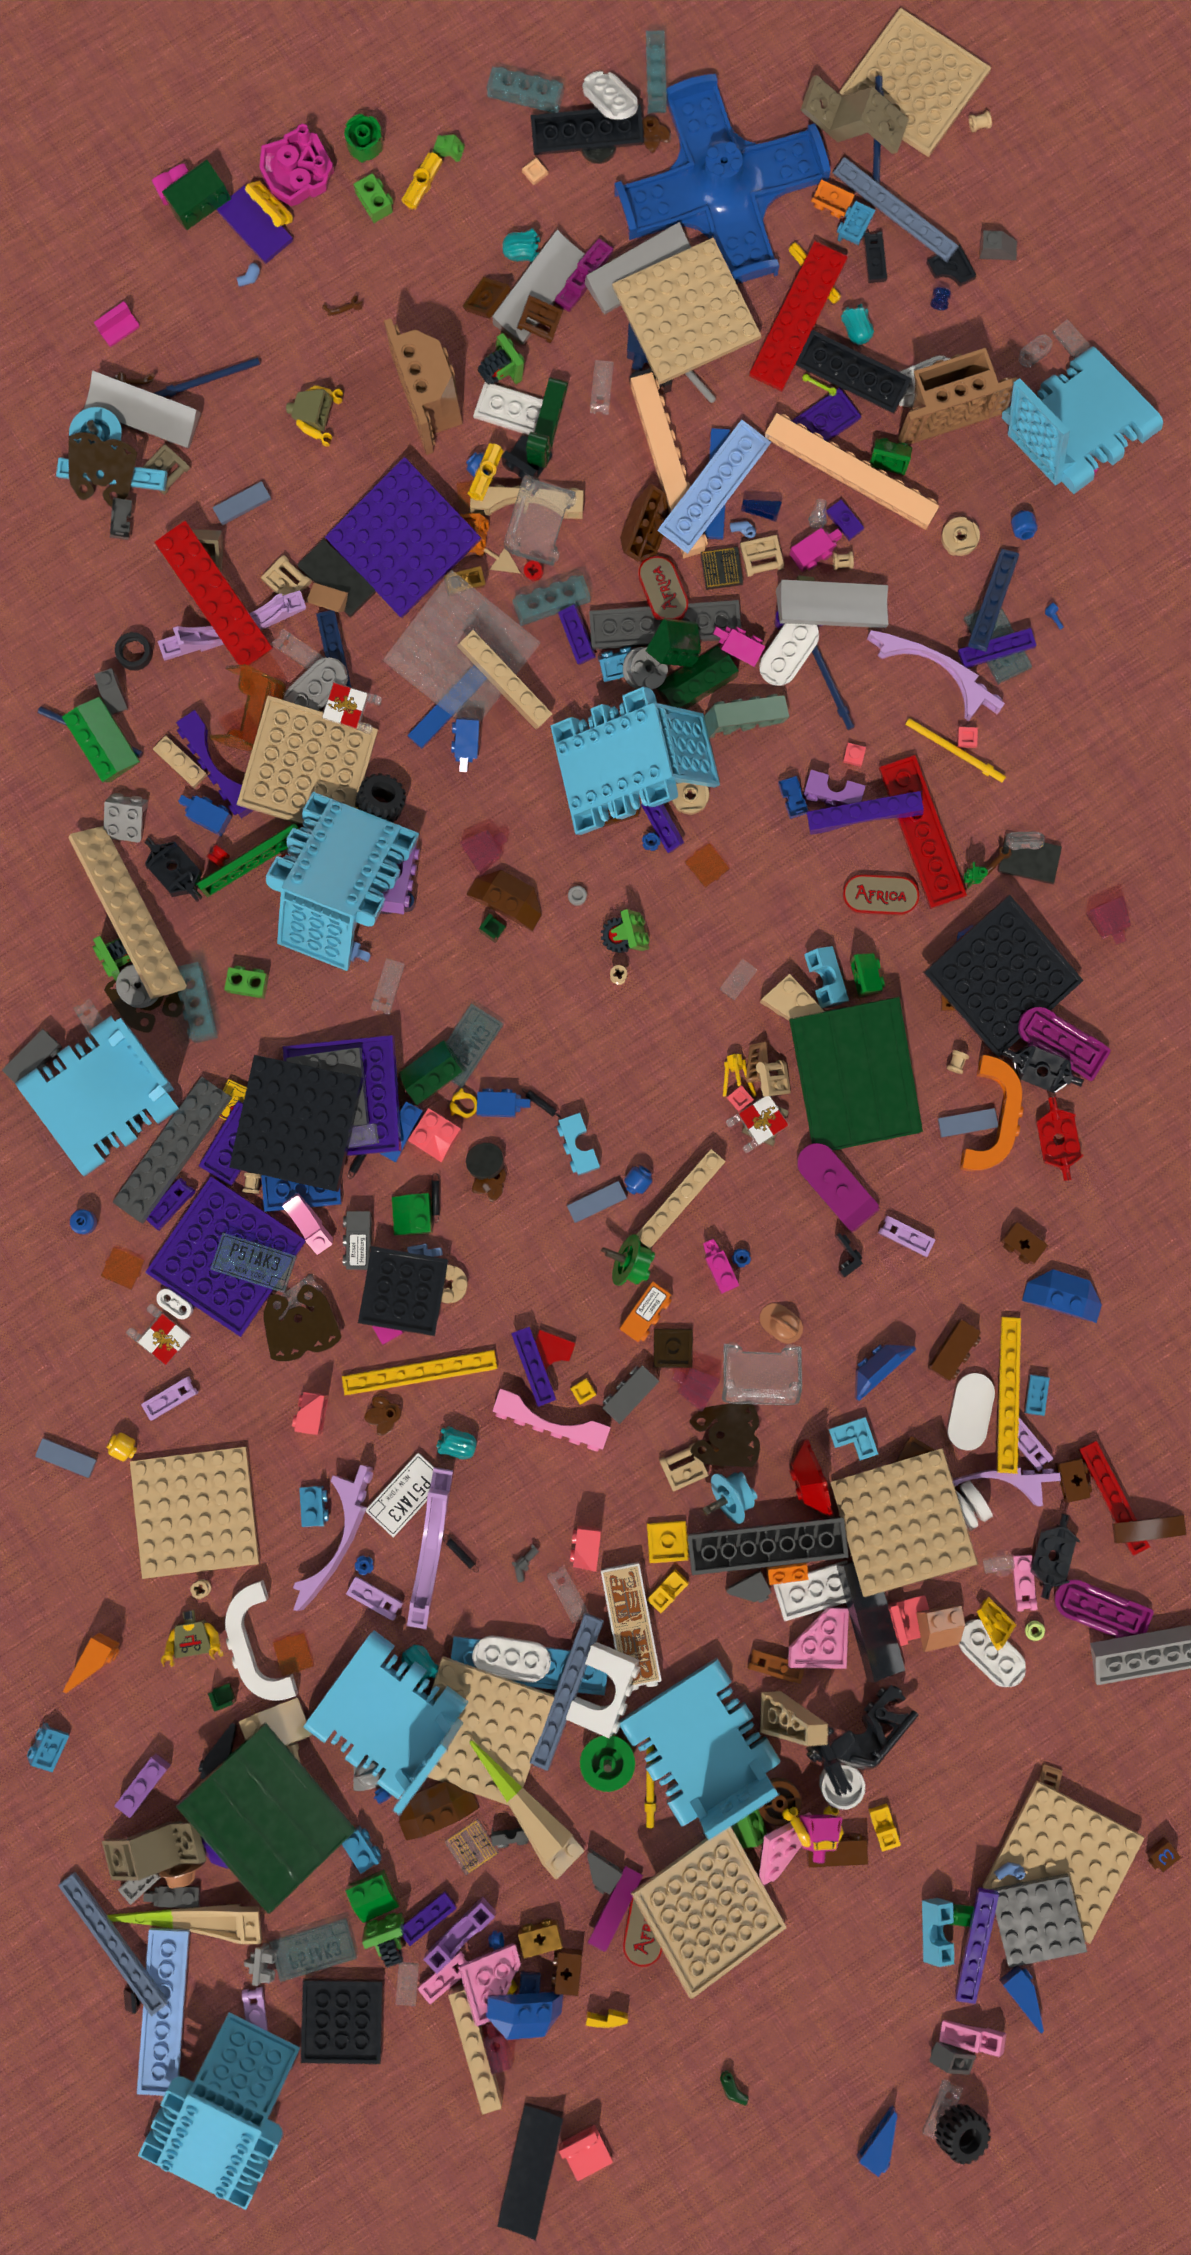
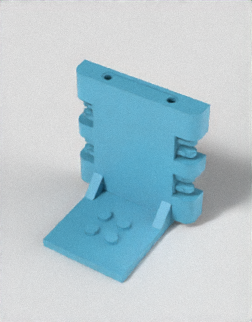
M1093 346L1070 362V368L1066 370L1071 378L1070 380L1061 374L1058 377L1052 375L1042 382L1040 390L1037 391L1039 398L1020 378L1016 380L1013 384L1011 406L1002 412V419L1009 425L1008 436L1055 486L1062 482L1073 494L1094 480V470L1098 468L1094 457L1102 463L1108 461L1113 466L1124 457V448L1128 446L1127 440L1123 437L1124 435L1131 441L1138 439L1141 443H1144L1163 427V419L1157 410Z
M641 687L622 695L623 703L619 705L620 714L615 706L610 707L601 704L591 708L592 716L588 718L589 727L586 720H579L573 717L551 725L575 834L583 835L603 827L605 821L609 820V813L616 819H625L635 815L636 810L640 808L641 804L639 795L643 805L656 807L677 799L678 790L676 784L689 783L713 788L720 786L703 713L659 704L650 688Z
M312 792L302 812L304 820L302 824L305 828L301 827L299 830L292 828L287 837V852L289 855H285L283 858L277 856L266 874L267 885L273 890L281 892L277 944L348 971L357 923L369 927L375 924L385 904L382 892H386L394 887L400 875V869L397 864L408 860L418 841L419 833Z
M109 1016L89 1030L100 1045L96 1048L91 1039L86 1037L85 1042L92 1049L90 1053L86 1054L79 1044H76L75 1048L81 1054V1059H79L70 1045L57 1053L67 1069L64 1070L58 1060L55 1059L53 1064L60 1071V1074L54 1077L52 1071L45 1066L43 1070L50 1078V1081L47 1082L39 1069L35 1068L15 1082L17 1088L84 1177L106 1162L95 1147L98 1144L103 1152L108 1155L110 1153L109 1149L102 1142L105 1138L108 1137L112 1145L118 1148L120 1145L112 1135L115 1132L120 1141L127 1147L138 1139L127 1124L129 1121L139 1133L142 1130L140 1125L134 1120L136 1116L140 1114L145 1124L148 1126L152 1124L144 1113L146 1109L157 1124L163 1122L179 1109L169 1095L170 1092L175 1090L125 1022L121 1018L115 1021L112 1016Z
M373 1630L303 1727L323 1743L328 1740L334 1730L337 1734L331 1741L333 1745L337 1744L341 1736L347 1739V1742L342 1745L341 1751L345 1752L351 1743L354 1745L345 1757V1760L356 1768L365 1755H368L369 1758L362 1766L364 1769L370 1766L372 1760L379 1764L373 1770L372 1775L375 1777L382 1767L385 1768L386 1771L377 1784L396 1799H399L393 1811L400 1815L448 1749L464 1723L458 1717L468 1704V1701L449 1686L445 1688L437 1701L433 1697L440 1689L439 1687H434L428 1696L423 1692L429 1685L427 1678L420 1688L416 1687L427 1670L415 1661L403 1677L401 1674L408 1664L406 1662L402 1663L398 1671L391 1668L398 1658L395 1654L386 1664L384 1661L395 1645Z
M717 1657L618 1721L621 1723L620 1727L632 1746L650 1737V1739L638 1747L639 1751H644L653 1744L656 1747V1750L647 1754L644 1758L646 1762L656 1758L645 1766L653 1781L663 1777L659 1781L661 1786L666 1785L675 1778L677 1784L670 1787L665 1792L666 1795L671 1796L680 1789L682 1791L666 1800L667 1804L681 1826L690 1823L698 1817L709 1840L778 1796L766 1772L781 1762L766 1736L751 1746L748 1745L760 1738L759 1732L753 1733L746 1739L743 1738L742 1734L751 1730L754 1726L753 1722L745 1724L753 1717L745 1702L732 1710L730 1709L740 1702L738 1698L732 1699L725 1705L722 1704L721 1700L731 1695L733 1690L728 1688L720 1694H716L732 1682Z
M229 2012L195 2081L192 2082L184 2077H176L171 2081L161 2103L163 2107L159 2109L151 2125L152 2130L148 2133L138 2156L161 2167L162 2170L171 2172L215 2194L216 2197L225 2199L246 2210L255 2193L258 2182L261 2181L269 2163L268 2159H272L283 2136L282 2128L268 2120V2117L300 2047Z

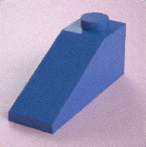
M405 1102L399 1113L402 1151L424 1114L421 1109L408 1102ZM402 1151L379 1154L397 1162Z
M1015 1966L1000 1981L1042 2034L1044 2028L1035 1987L1030 1981L1033 1977L1026 1968L1022 1970L1019 1966Z
M892 2105L857 2154L859 2163L878 2177L882 2172L885 2173L890 2166L898 2115L895 2107Z

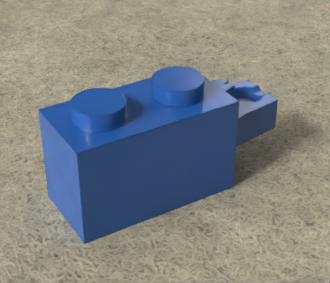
M457 717L456 722L452 723V733H455V741H452L451 752L455 753L456 761L460 762V772H468V762H473V759L478 758L480 719Z
M181 795L178 800L181 805L186 807L185 816L188 820L222 837L232 819V816L228 813L229 809L222 805L218 807L213 805V801L205 796H202V798L193 796L192 799Z
M482 1089V1092H477L478 1117L516 1118V1112H520L521 1108H531L530 1099H521V1095L512 1093L511 1089H501V1092H493V1089Z

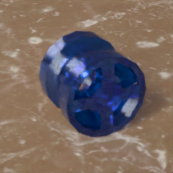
M943 287L935 288L933 290L934 298L931 299L930 306L936 310H947L951 291Z

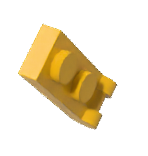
M260 181L247 184L245 191L272 218L273 224L276 227L292 223L293 217L291 213Z

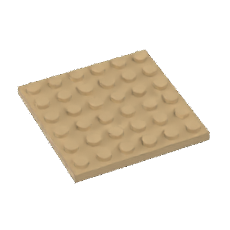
M900 8L841 89L839 95L844 97L870 87L875 88V77L882 76L884 97L909 119L902 140L929 157L990 73L991 67Z
M714 238L612 284L613 290L659 385L761 339V334Z
M267 696L237 805L303 825L304 821L302 818L303 808L312 792L356 808L355 799L360 785L364 781L378 729L359 723L357 729L323 718V712Z
M247 1447L130 1461L142 1579L260 1563Z
M943 1449L831 1482L840 1517L844 1518L846 1538L863 1597L978 1565Z
M443 1656L432 1687L433 1689L437 1686L440 1689L433 1699L437 1701L445 1688L449 1686L465 1698L468 1704L458 1717L464 1723L427 1777L440 1782H450L463 1790L508 1805L470 1745V1741H474L519 1785L524 1787L531 1767L530 1760L542 1735L554 1695Z
M1036 1780L983 1883V1888L990 1890L1068 1873L1084 1940L1091 1943L1144 1840V1836ZM1007 1862L1019 1864L1024 1868L1025 1877L1019 1880L1015 1876L1008 1874L999 1880L994 1871Z
M731 1826L710 1840L708 1838L704 1839L631 1892L688 1997L691 1999L787 1928Z

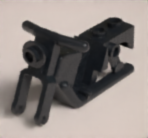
M890 1685L885 1688L883 1686L876 1693L878 1698L875 1702L870 1701L863 1709L865 1714L861 1720L866 1728L863 1734H853L852 1731L848 1730L832 1742L828 1743L827 1741V1745L806 1747L808 1752L806 1755L813 1762H821L823 1760L824 1769L837 1796L842 1797L841 1793L847 1795V1790L850 1793L852 1791V1785L849 1783L840 1763L866 1771L877 1767L919 1716L914 1710L904 1715L888 1712L884 1708L888 1702L895 1701L901 1703L905 1701L906 1698L898 1687ZM880 1723L891 1725L894 1728L887 1737H885ZM828 1727V1736H830L834 1732L832 1727Z

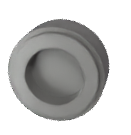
M581 886L572 887L568 892L569 902L575 906L585 903L587 899L586 890Z

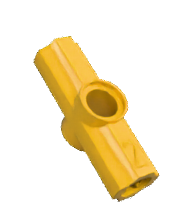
M433 152L428 153L420 168L413 174V180L402 198V202L410 209H417L424 194L431 188V182L443 163L437 154Z
M488 444L467 493L470 498L476 501H483L504 451L501 446ZM482 469L486 470L489 475H486Z

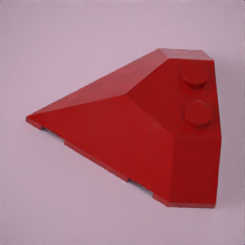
M805 1439L802 1441L791 1463L792 1469L789 1470L792 1481H796L798 1486L795 1489L798 1500L802 1499L806 1505L828 1516H832L826 1478L823 1476L822 1469L814 1451H812L809 1440Z

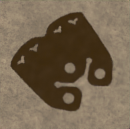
M81 432L70 435L68 449L69 481L76 495L81 500H86L94 494V488L83 477V473H86L87 477L95 485L105 487L113 480L117 482L116 485H112L103 491V499L110 507H112L113 501L109 497L111 492H115L119 499H126L131 487L137 452L127 443L117 439H108L103 442L98 436L91 433ZM79 438H81V440H80L79 443H77V441L74 440V439H77V440H78ZM88 439L95 441V443L90 444ZM111 445H113L114 447H115V446H118V447L114 450V449L111 447ZM124 449H126L128 452H131V454L126 455ZM98 470H101L104 473V477L102 479H99L96 476V472ZM81 485H85L87 487L86 493H82L80 491Z
M113 979L108 982L104 991L124 1021L133 1029L144 1033L151 1032L156 1022L155 1016L149 1013L136 1012V1007L130 1006L120 998L117 989H110L116 981ZM183 990L168 994L169 996L166 997L162 1008L164 1015L170 1017L180 1016L185 999ZM164 996L159 997L152 1005L140 1009L151 1011L159 1007ZM170 1003L177 1005L175 1011L169 1010ZM147 1018L149 1021L148 1025L142 1026L140 1023L141 1019Z
M303 1285L297 1294V1300L304 1305L314 1307V1311L311 1312L305 1307L298 1306L289 1309L283 1321H280L279 1317L282 1316L288 1307V1300L278 1294H273L269 1298L263 1312V1319L271 1359L276 1361L296 1360L301 1358L306 1351L315 1353L325 1351L336 1345L342 1338L328 1300L321 1291L313 1286ZM308 1291L313 1294L310 1300L304 1298V1294ZM275 1301L281 1302V1308L278 1310L273 1307ZM296 1314L302 1316V1321L299 1323L294 1321ZM330 1336H335V1337H336V1338H332V1340L329 1342ZM317 1341H319L322 1344L314 1346L317 1343ZM293 1349L299 1350L298 1352H294L293 1354H291ZM279 1351H281V1353H283L284 1356H282V1355H278V1356H277L276 1354H278Z
M750 1401L709 1406L701 1409L691 1417L690 1425L699 1432L705 1431L714 1419L718 1421L709 1429V1441L719 1450L714 1451V1448L705 1440H699L690 1449L691 1454L705 1464L753 1467L756 1464L760 1454V1441L754 1433L758 1429L759 1418L754 1405ZM699 1418H704L705 1424L699 1425L697 1423V1420ZM722 1431L725 1436L719 1439L716 1437V1433ZM751 1441H753V1444H752V1445L754 1446V1448H752L751 1446H749V1444L751 1443ZM699 1447H705L706 1452L704 1454H700L698 1452Z

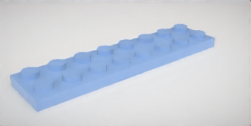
M741 420L659 527L658 531L688 554L771 442L745 421Z
M149 1929L146 1971L169 2003L153 2016L149 2014L143 2005L137 2094L165 2096L171 2081L179 2077L190 1930Z

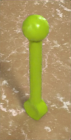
M808 374L803 375L802 379L805 382L809 381L828 391L830 396L836 395L835 388H829L815 381Z

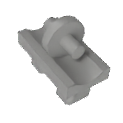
M262 1944V1947H258L255 1949V1952L250 1953L249 1959L244 1960V1966L249 1967V1974H253L252 1985L259 1986L262 1983H271L275 1979V1970L267 1969L268 1963H275L277 1951L269 1949V1944Z

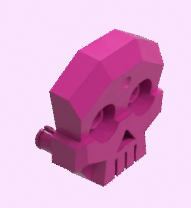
M300 124L297 129L285 134L284 139L262 145L259 168L270 192L275 198L290 206L300 204L309 196L316 197L327 191L331 174H334L333 165L317 134L309 133L307 125Z

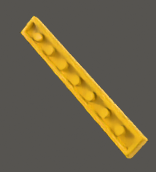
M1001 1317L997 1473L1018 1474L1021 1318Z
M495 1350L342 1376L344 1395H351L498 1368Z

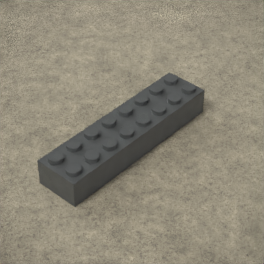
M840 1516L687 1534L692 1575L848 1558L844 1518Z

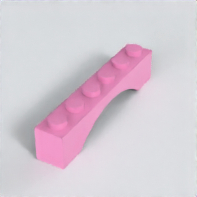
M503 1389L499 1390L493 1412H496V1417L505 1420L507 1417L513 1418L514 1423L525 1426V1423L533 1425V1430L542 1433L544 1429L548 1430L553 1437L559 1439L562 1436L570 1438L569 1442L580 1445L581 1442L588 1444V1449L597 1452L599 1449L603 1450L610 1430V1426L593 1420L577 1425L551 1423L533 1413L518 1394Z

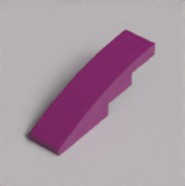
M598 239L578 262L577 269L566 280L565 287L555 297L554 302L570 312L587 291L585 285L586 275L604 266L614 249Z
M627 1866L623 1868V1875L612 1890L587 1942L603 1952H606L633 1898L631 1892L637 1889L643 1876Z

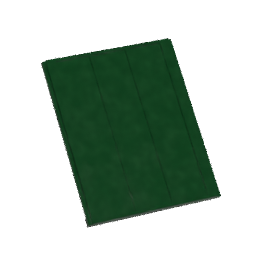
M899 997L789 1019L812 1144H823L834 1151L923 1132Z
M264 1723L176 1805L178 1810L268 1914L275 1910L356 1830L267 1723Z

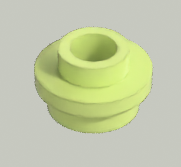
M1030 1621L1025 1627V1634L1029 1639L1038 1641L1043 1638L1045 1628L1039 1621ZM1033 1627H1037L1038 1629L1036 1634H1032L1031 1629Z

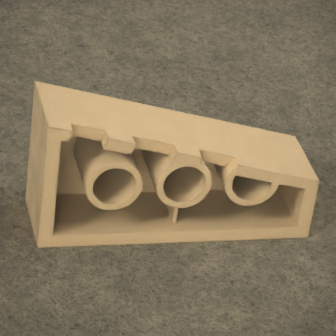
M790 974L760 1001L762 1005L767 1006L788 1021L790 1018L824 1012Z
M781 1691L762 1692L760 1733L805 1746L827 1745V1723Z

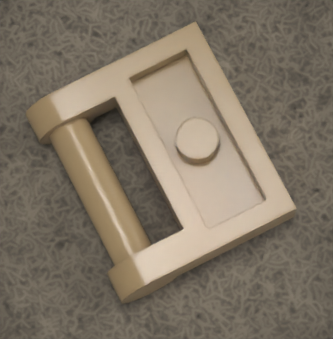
M777 535L740 543L747 577L773 569H784ZM775 557L776 559L774 562L756 566L751 565L752 561Z
M285 555L281 556L261 577L262 581L277 594L282 593V596L299 590L302 592L312 582L308 576L305 577L297 570ZM282 567L287 569L300 581L299 584L296 585L280 569Z
M778 1060L775 1063L759 1062L756 1065V1071L760 1073L763 1097L791 1093L787 1064L784 1060ZM769 1071H778V1076H770Z
M694 1443L683 1451L667 1458L662 1457L659 1459L673 1492L709 1476L703 1462L695 1456V1460L670 1471L668 1465L691 1456L690 1449Z

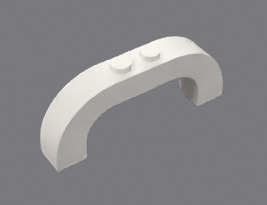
M261 1580L241 1590L231 1601L225 1619L228 1636L226 1643L228 1649H232L234 1655L232 1657L234 1668H238L243 1683L251 1692L268 1700H284L294 1697L299 1693L293 1674L273 1679L260 1672L244 1623L246 1612L251 1606L269 1599L264 1580Z

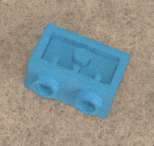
M855 201L853 207L849 206L846 212L845 222H841L837 229L839 234L837 241L841 242L844 238L859 245L876 210Z
M631 647L621 648L620 652L617 653L612 651L604 652L601 654L602 656L598 657L604 682L624 677L623 662L627 654L633 650Z
M324 1486L300 1487L302 1527L325 1526L326 1521H329V1512L325 1510V1502L328 1501L327 1490H324Z
M44 1723L42 1728H39L36 1733L34 1745L28 1750L27 1758L30 1765L53 1773L69 1738V1734L51 1728L47 1723Z
M359 1825L342 1845L361 1874L373 1865L380 1863L381 1852L376 1845L373 1846L369 1839L371 1837L365 1828L362 1829Z

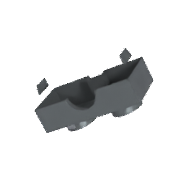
M113 498L110 525L111 538L129 540L130 522L126 521L127 518L131 517L132 500Z
M522 1827L513 1830L496 1831L491 1834L492 1846H497V1848H506L511 1843H517V1845L529 1843V1839Z

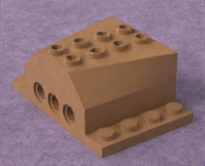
M390 318L384 320L391 356L426 455L434 453L432 447L435 445L433 434L463 424L457 401L455 373L452 364H449L446 347H442L439 340L416 329L400 334L397 324L393 325Z
M986 348L964 355L957 354L946 361L938 360L931 366L914 371L915 396L913 406L907 414L897 442L911 445L1002 415V412L1008 408L1012 399L1013 384L1017 377L1012 379L1007 377L998 383Z

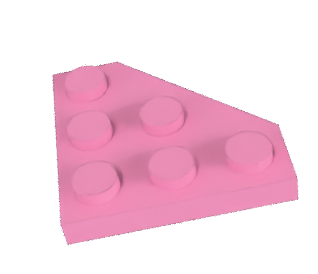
M828 1607L789 1646L788 1667L847 1669L848 1608Z
M791 1822L764 1836L759 1879L763 1885L775 1881L802 1846Z
M513 1943L458 1966L476 2026L490 2021L486 2017L488 1996L507 1995L515 1972H518L521 1963L516 1945Z

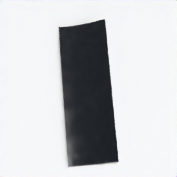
M641 104L638 105L634 115L625 119L608 118L599 109L531 115L534 155L644 145Z
M814 330L811 331L795 364L797 367L892 414H895L913 382L912 378Z
M850 1561L837 1565L867 1681L875 1683L905 1671L885 1593L881 1592L863 1597L854 1562Z
M529 2103L524 2104L497 2227L516 2232L536 2241L564 2112Z

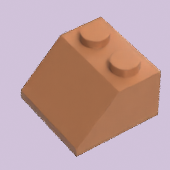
M948 1605L916 1612L923 1652L959 1645L965 1628L962 1606Z

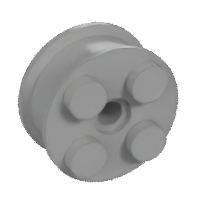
M638 647L631 650L623 662L624 678L635 689L647 687L651 690L655 689L664 682L667 676L668 665L660 664L645 651L647 647Z
M133 964L125 967L119 973L116 989L120 998L127 1004L136 1008H145L157 1001L159 997L150 998Z

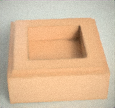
M537 158L522 168V172L533 185L548 175V171Z

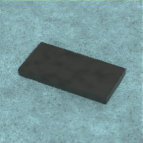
M324 539L297 564L298 568L314 583L348 593L344 612L350 618L376 593L368 581Z

